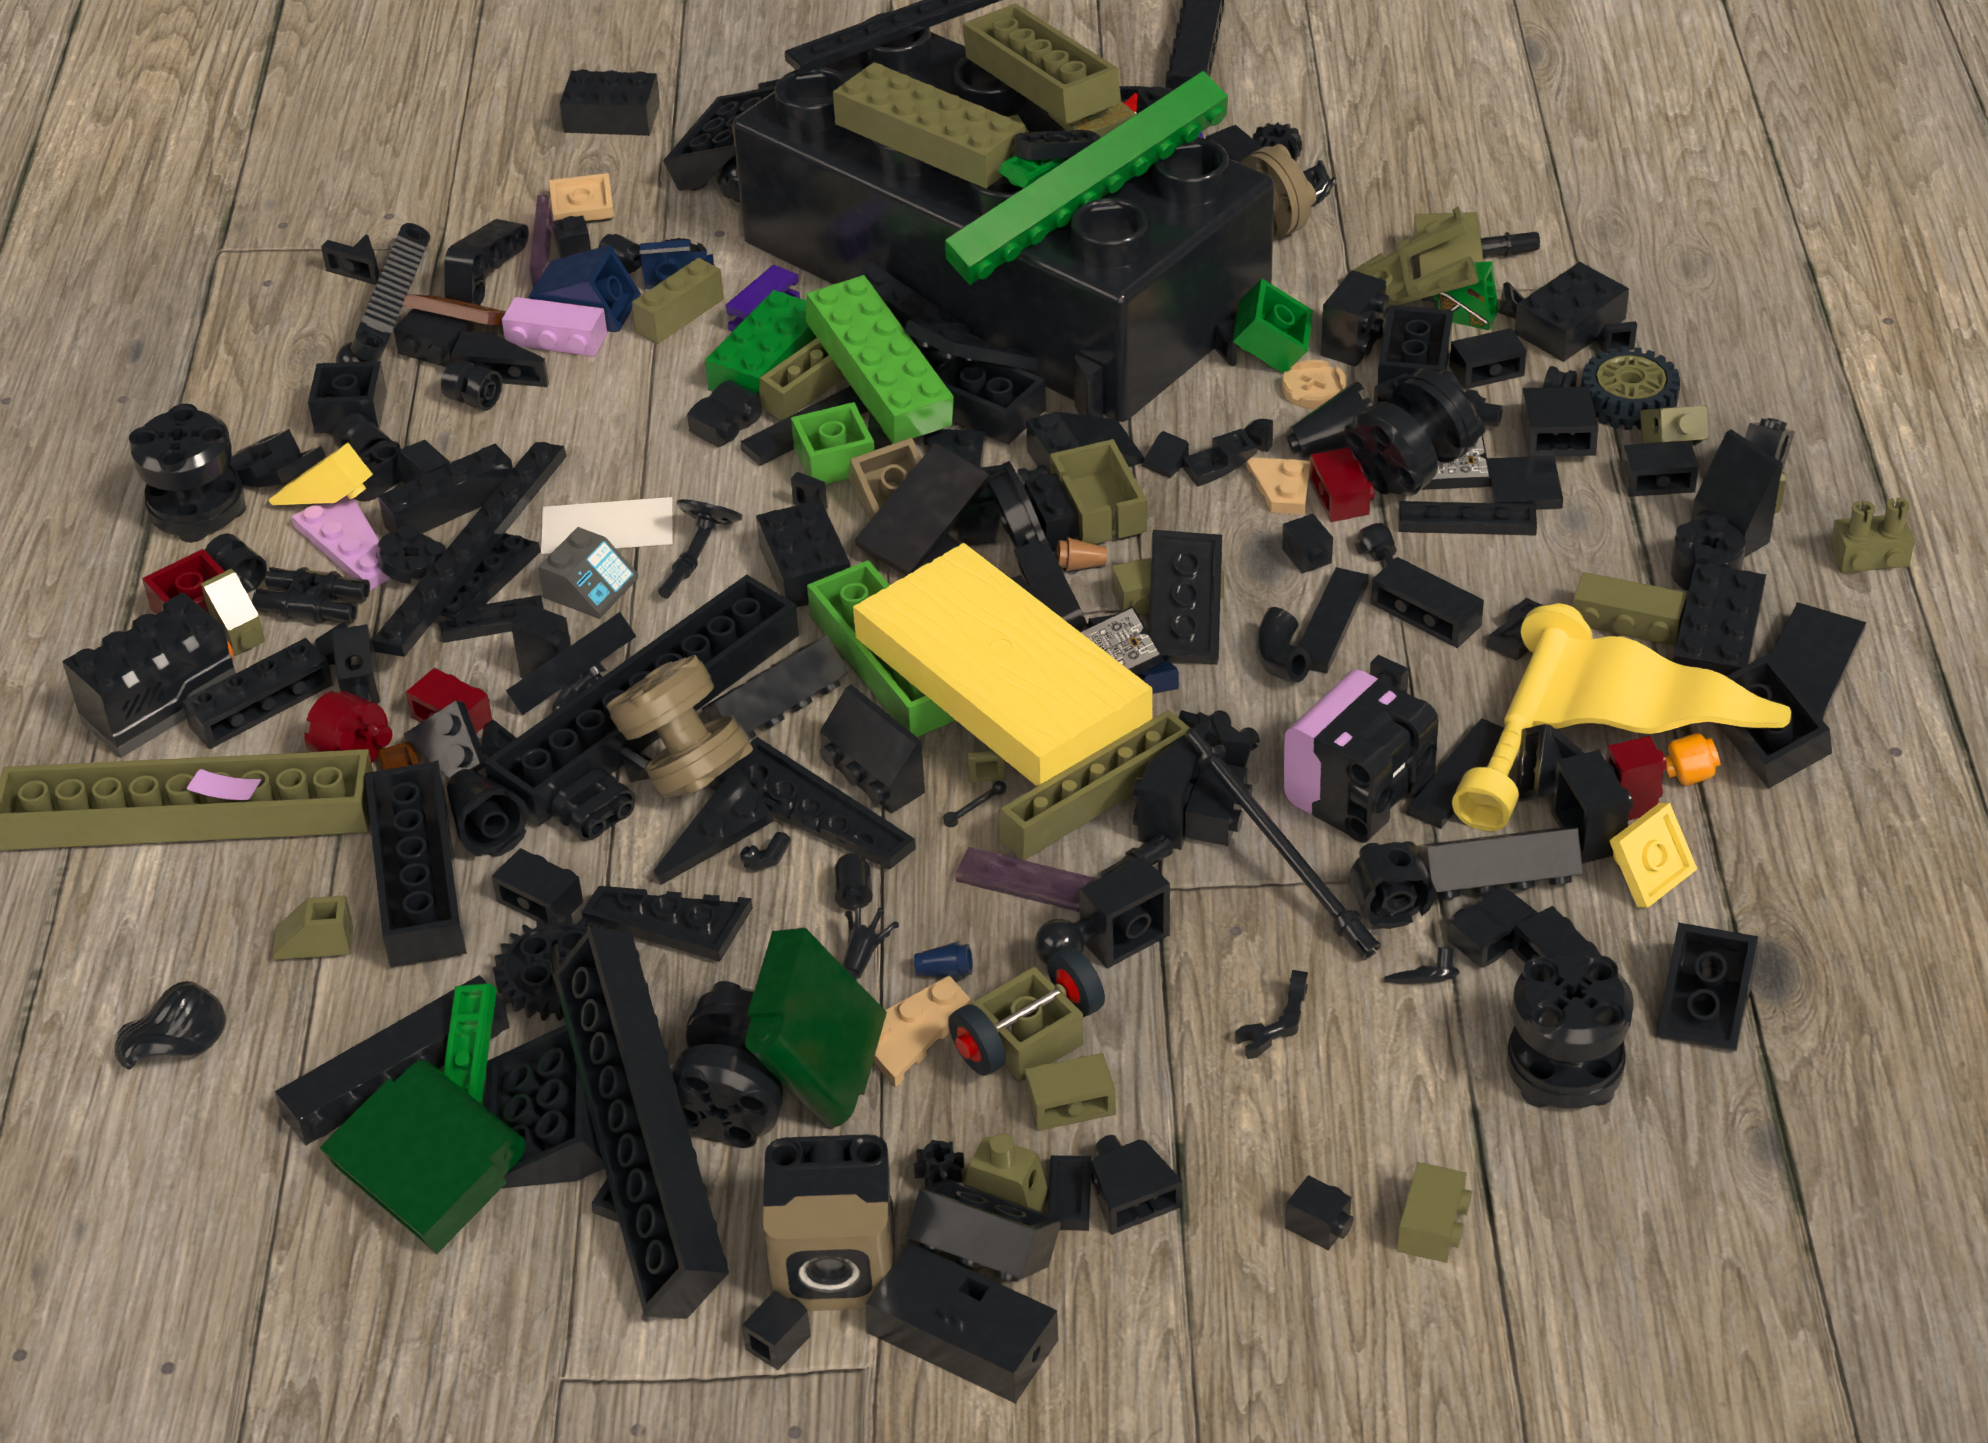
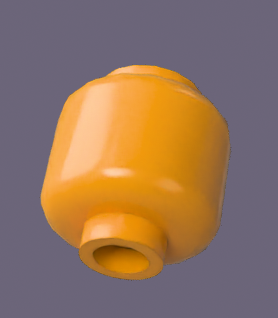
M1694 733L1673 740L1668 744V756H1665L1667 775L1669 779L1676 777L1683 786H1690L1713 778L1716 773V767L1721 766L1712 738L1706 739L1701 733Z

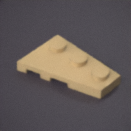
M947 976L885 1010L887 1014L873 1063L895 1088L904 1080V1073L914 1063L918 1065L927 1056L928 1048L937 1039H943L950 1032L948 1025L949 1016L962 1006L971 1004L970 997L950 976Z

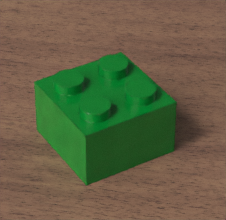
M1261 278L1239 301L1233 343L1284 374L1308 351L1313 310Z

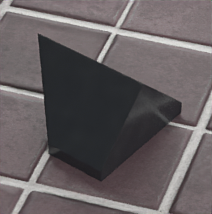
M1543 724L1522 729L1516 780L1519 802L1543 798L1554 791L1557 760L1584 753L1551 725Z

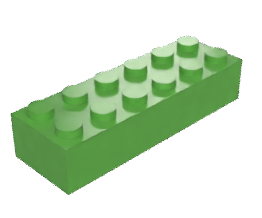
M865 275L806 293V323L866 408L883 428L884 433L892 444L952 426L953 395L909 335L905 333L904 328Z
M869 560L808 584L807 590L811 618L825 635L829 636L833 645L896 721L916 737L956 721L856 639L853 606L860 604L863 600L890 586Z

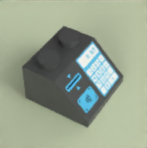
M577 527L538 566L543 598L598 619L638 579V573L606 537Z

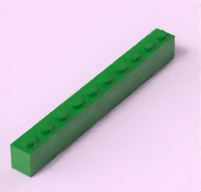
M1202 71L946 239V260L969 285L978 279L987 278L995 268L1004 262L1014 260L1023 249L1031 244L1040 243L1049 232L1057 227L1067 225L1071 221L1072 215L1080 206L1092 200L1101 199L1108 193L1117 192L1125 182L1134 176L1144 174L1152 164L1160 159L1168 158L1176 148L1185 142L1190 143L1194 141L1202 131L1211 125L1216 126L1222 122L1227 114L1228 95Z

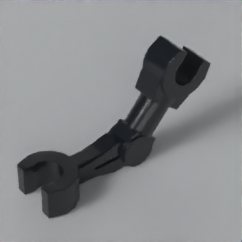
M1292 970L1288 1004L1283 1011V1015L1278 1018V1021L1265 1027L1262 1023L1244 1025L1235 1031V1041L1237 1044L1247 1040L1254 1042L1245 1046V1056L1247 1059L1259 1057L1272 1046V1040L1284 1035L1288 1037L1297 1034L1301 1019V1004L1306 999L1308 984H1306L1308 972Z

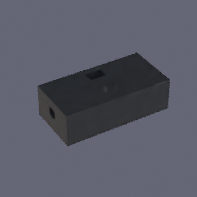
M911 1242L865 1303L869 1334L1013 1403L1018 1401L1059 1341L1058 1314L1056 1309Z

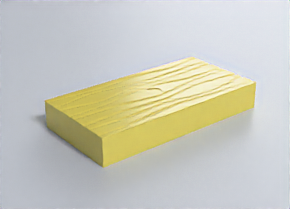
M965 543L960 544L958 547L943 554V556L934 559L933 562L927 563L913 573L908 574L905 578H901L888 588L882 589L877 594L863 600L860 604L853 606L856 639L1036 786L1041 785L1152 719V687Z

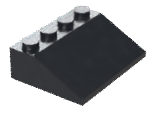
M775 86L719 96L714 100L663 160L678 191L702 189L707 185L708 180L735 155L733 121L749 108L775 92Z
M563 1025L487 1061L485 1107L522 1136L526 1143L522 1157L503 1176L507 1183L502 1188L578 1181L605 1169L567 1025Z

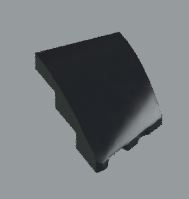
M290 429L269 435L235 452L230 464L235 468L240 477L242 486L270 487L285 483L316 465L327 456L322 446L301 452Z

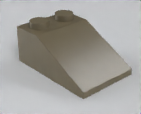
M913 438L850 459L848 477L861 506L870 520L922 459Z

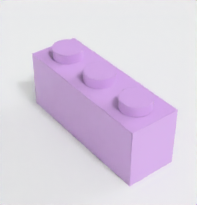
M514 297L502 318L505 340L520 347L596 356L607 335L604 308Z

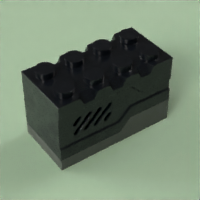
M184 592L163 603L160 613L156 615L144 614L133 620L130 630L126 632L114 631L102 638L101 646L97 649H82L62 661L82 724L120 758L187 719L182 704L183 700L236 674L232 661L234 651L226 639L223 625Z

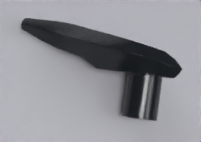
M1438 947L1437 966H1420L1414 970L1394 973L1385 976V982L1418 984L1452 979L1460 973L1457 968H1452L1454 948Z

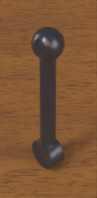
M996 781L992 789L960 810L944 814L945 826L955 827L958 824L959 818L994 795L1004 794L1007 788L1006 784L1003 781Z

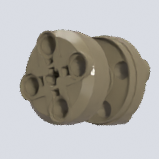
M1281 144L1273 147H1263L1244 158L1240 162L1241 164L1265 173L1274 180L1273 237L1278 238L1290 235L1302 229L1308 222L1311 205L1316 202V193L1312 184L1306 179L1302 169L1291 157L1286 147Z
M696 655L675 662H668L658 667L606 705L611 714L612 721L627 740L641 737L656 730L666 746L645 767L650 782L663 799L677 797L685 793L691 794L702 789L753 750L749 737L733 715H726L703 724L693 708L714 688V684L710 679L711 675Z

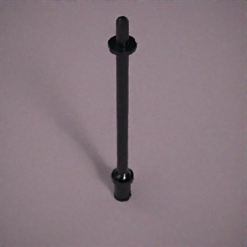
M1188 729L1185 733V738L1200 756L1196 766L1199 771L1212 770L1334 918L1333 931L1348 941L1361 960L1364 961L1372 957L1376 953L1373 948L1376 951L1379 950L1381 943L1374 938L1361 922L1362 916L1356 910L1345 909L1222 760L1226 752L1224 746L1216 745L1212 748L1197 729Z

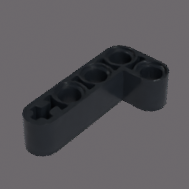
M495 219L451 245L446 252L444 262L445 298L481 305L485 297L486 273L524 250L529 237L527 225Z

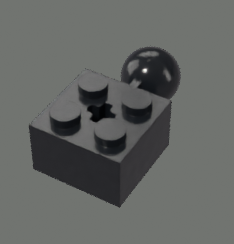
M352 342L346 343L339 349L336 355V363L316 364L308 399L314 433L334 434L338 423L346 416L355 413L365 415L380 429L387 394L381 361L368 362L358 358L351 351Z
M1144 856L1125 863L1116 870L1097 880H1092L1080 888V920L1075 923L1066 919L1047 921L1037 931L1034 946L1039 959L1047 965L1049 957L1057 951L1066 947H1073L1082 953L1085 945L1108 969L1170 936V883Z

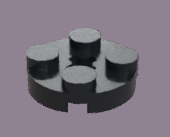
M400 526L397 532L388 533L379 540L376 550V558L379 560L378 567L388 577L410 584L411 579H423L446 551V547L441 542L418 533L411 526Z

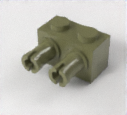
M1894 498L1888 499L1885 515L1873 516L1875 512L1873 503L1862 501L1860 509V502L1856 501L1852 504L1851 518L1835 519L1830 547L1841 573L1910 566L1915 540L1906 522L1907 512L1910 507L1907 500L1897 498L1894 506Z

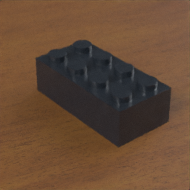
M1695 563L1673 662L1683 666L1712 670L1724 676H1728L1748 665L1762 604L1766 574Z

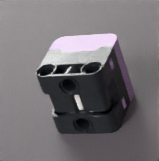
M1352 670L1285 732L1284 793L1291 804L1344 832L1354 840L1361 843L1368 842L1389 822L1390 809L1403 797L1407 799L1413 798L1435 775L1439 721L1437 712L1431 704L1424 700L1417 699L1362 670Z

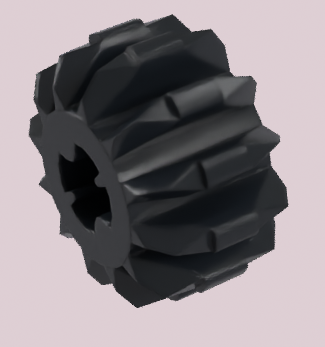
M1279 122L1276 124L1266 123L1265 127H1257L1256 133L1253 134V139L1263 147H1273L1277 144L1285 146L1291 157L1297 162V157L1300 156V151H1302V141L1298 129L1291 128L1288 123L1285 125H1281Z

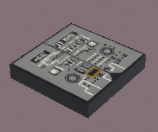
M1483 435L1478 439L1476 446L1463 457L1450 463L1438 461V470L1435 477L1431 479L1430 483L1423 490L1490 487L1491 477Z
M1134 607L1128 608L1080 631V633L1135 675H1139L1164 663L1161 652Z

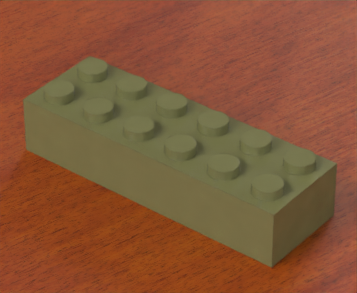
M1012 4L962 23L966 57L1065 124L1078 123L1084 117L1094 113H1103L1110 107L1121 103L1119 75L1116 66L1018 4Z
M875 62L833 91L836 125L986 189L1003 176L998 172L1002 162L1015 156L1012 153L1015 135L1026 133V126L1020 122Z

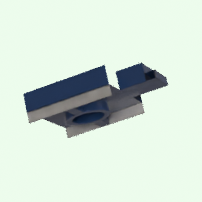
M690 240L640 243L645 293L698 257L714 265L713 254L707 255V251H690Z

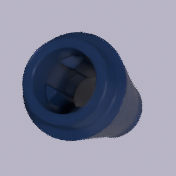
M957 941L923 951L922 953H915L914 967L916 975L938 978L950 976L952 979L960 980L965 975H972L973 959L970 945H961Z

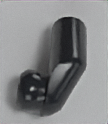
M776 832L766 849L759 851L755 845L744 847L740 852V859L744 862V867L750 871H758L777 865L789 847L791 838L784 832Z

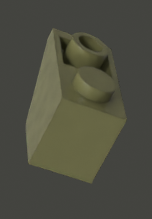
M346 895L307 898L276 926L273 949L274 960L350 955L354 926Z

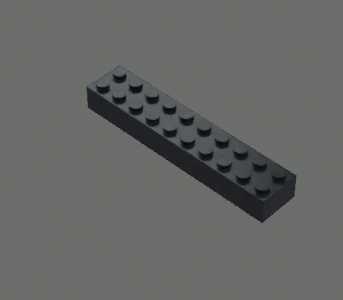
M746 574L485 760L487 778L517 793L525 801L530 813L529 820L537 826H541L553 817L550 812L551 804L560 791L594 769L602 768L610 774L624 765L619 752L622 747H628L641 752L660 738L656 730L641 737L627 740L623 733L619 732L610 717L611 714L606 705L611 700L627 691L658 667L668 662H675L696 655L711 675L710 679L714 684L713 690L693 706L695 711H697L799 636L796 604Z
M590 926L553 973L643 1314L647 1317L688 1319L729 1274L728 1263L722 1250L717 1232V1223L712 1215L707 1197V1189L702 1180L697 1162V1154L692 1145L687 1127V1119L682 1110L677 1092V1084L672 1075L668 1053L663 1044L658 1026V1018L653 1009L649 995V986L645 981L640 963V955L636 949L632 932Z

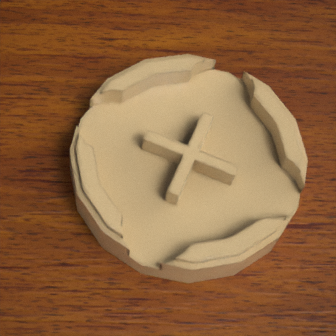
M1323 360L1297 362L1291 367L1290 371H1285L1282 376V393L1285 398L1294 405L1307 409L1318 408L1346 388V375L1342 369L1337 366L1334 369L1329 366V362Z

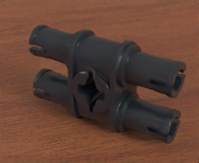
M269 567V571L266 572L265 576L266 587L268 589H281L285 591L275 592L258 588L253 594L252 604L256 611L281 613L286 619L294 617L313 620L315 623H321L325 620L354 623L358 613L357 603L355 601L337 599L349 598L366 601V597H369L370 583L367 579L342 577L337 571H330L328 573L309 570L308 567H301L297 570Z

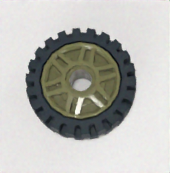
M1621 347L1620 352L1612 348L1608 349L1607 354L1602 351L1597 354L1596 358L1592 357L1589 359L1588 364L1584 366L1581 387H1589L1596 418L1599 417L1600 423L1606 425L1610 421L1611 427L1617 429L1622 424L1625 425V430H1632L1633 425H1637L1638 430H1641L1640 410L1677 407L1680 377L1678 370L1674 369V364L1671 361L1666 362V357L1661 354L1655 358V352L1651 350L1644 354L1642 353V348L1635 347L1634 352H1630L1628 347ZM1657 418L1655 421V426H1658Z

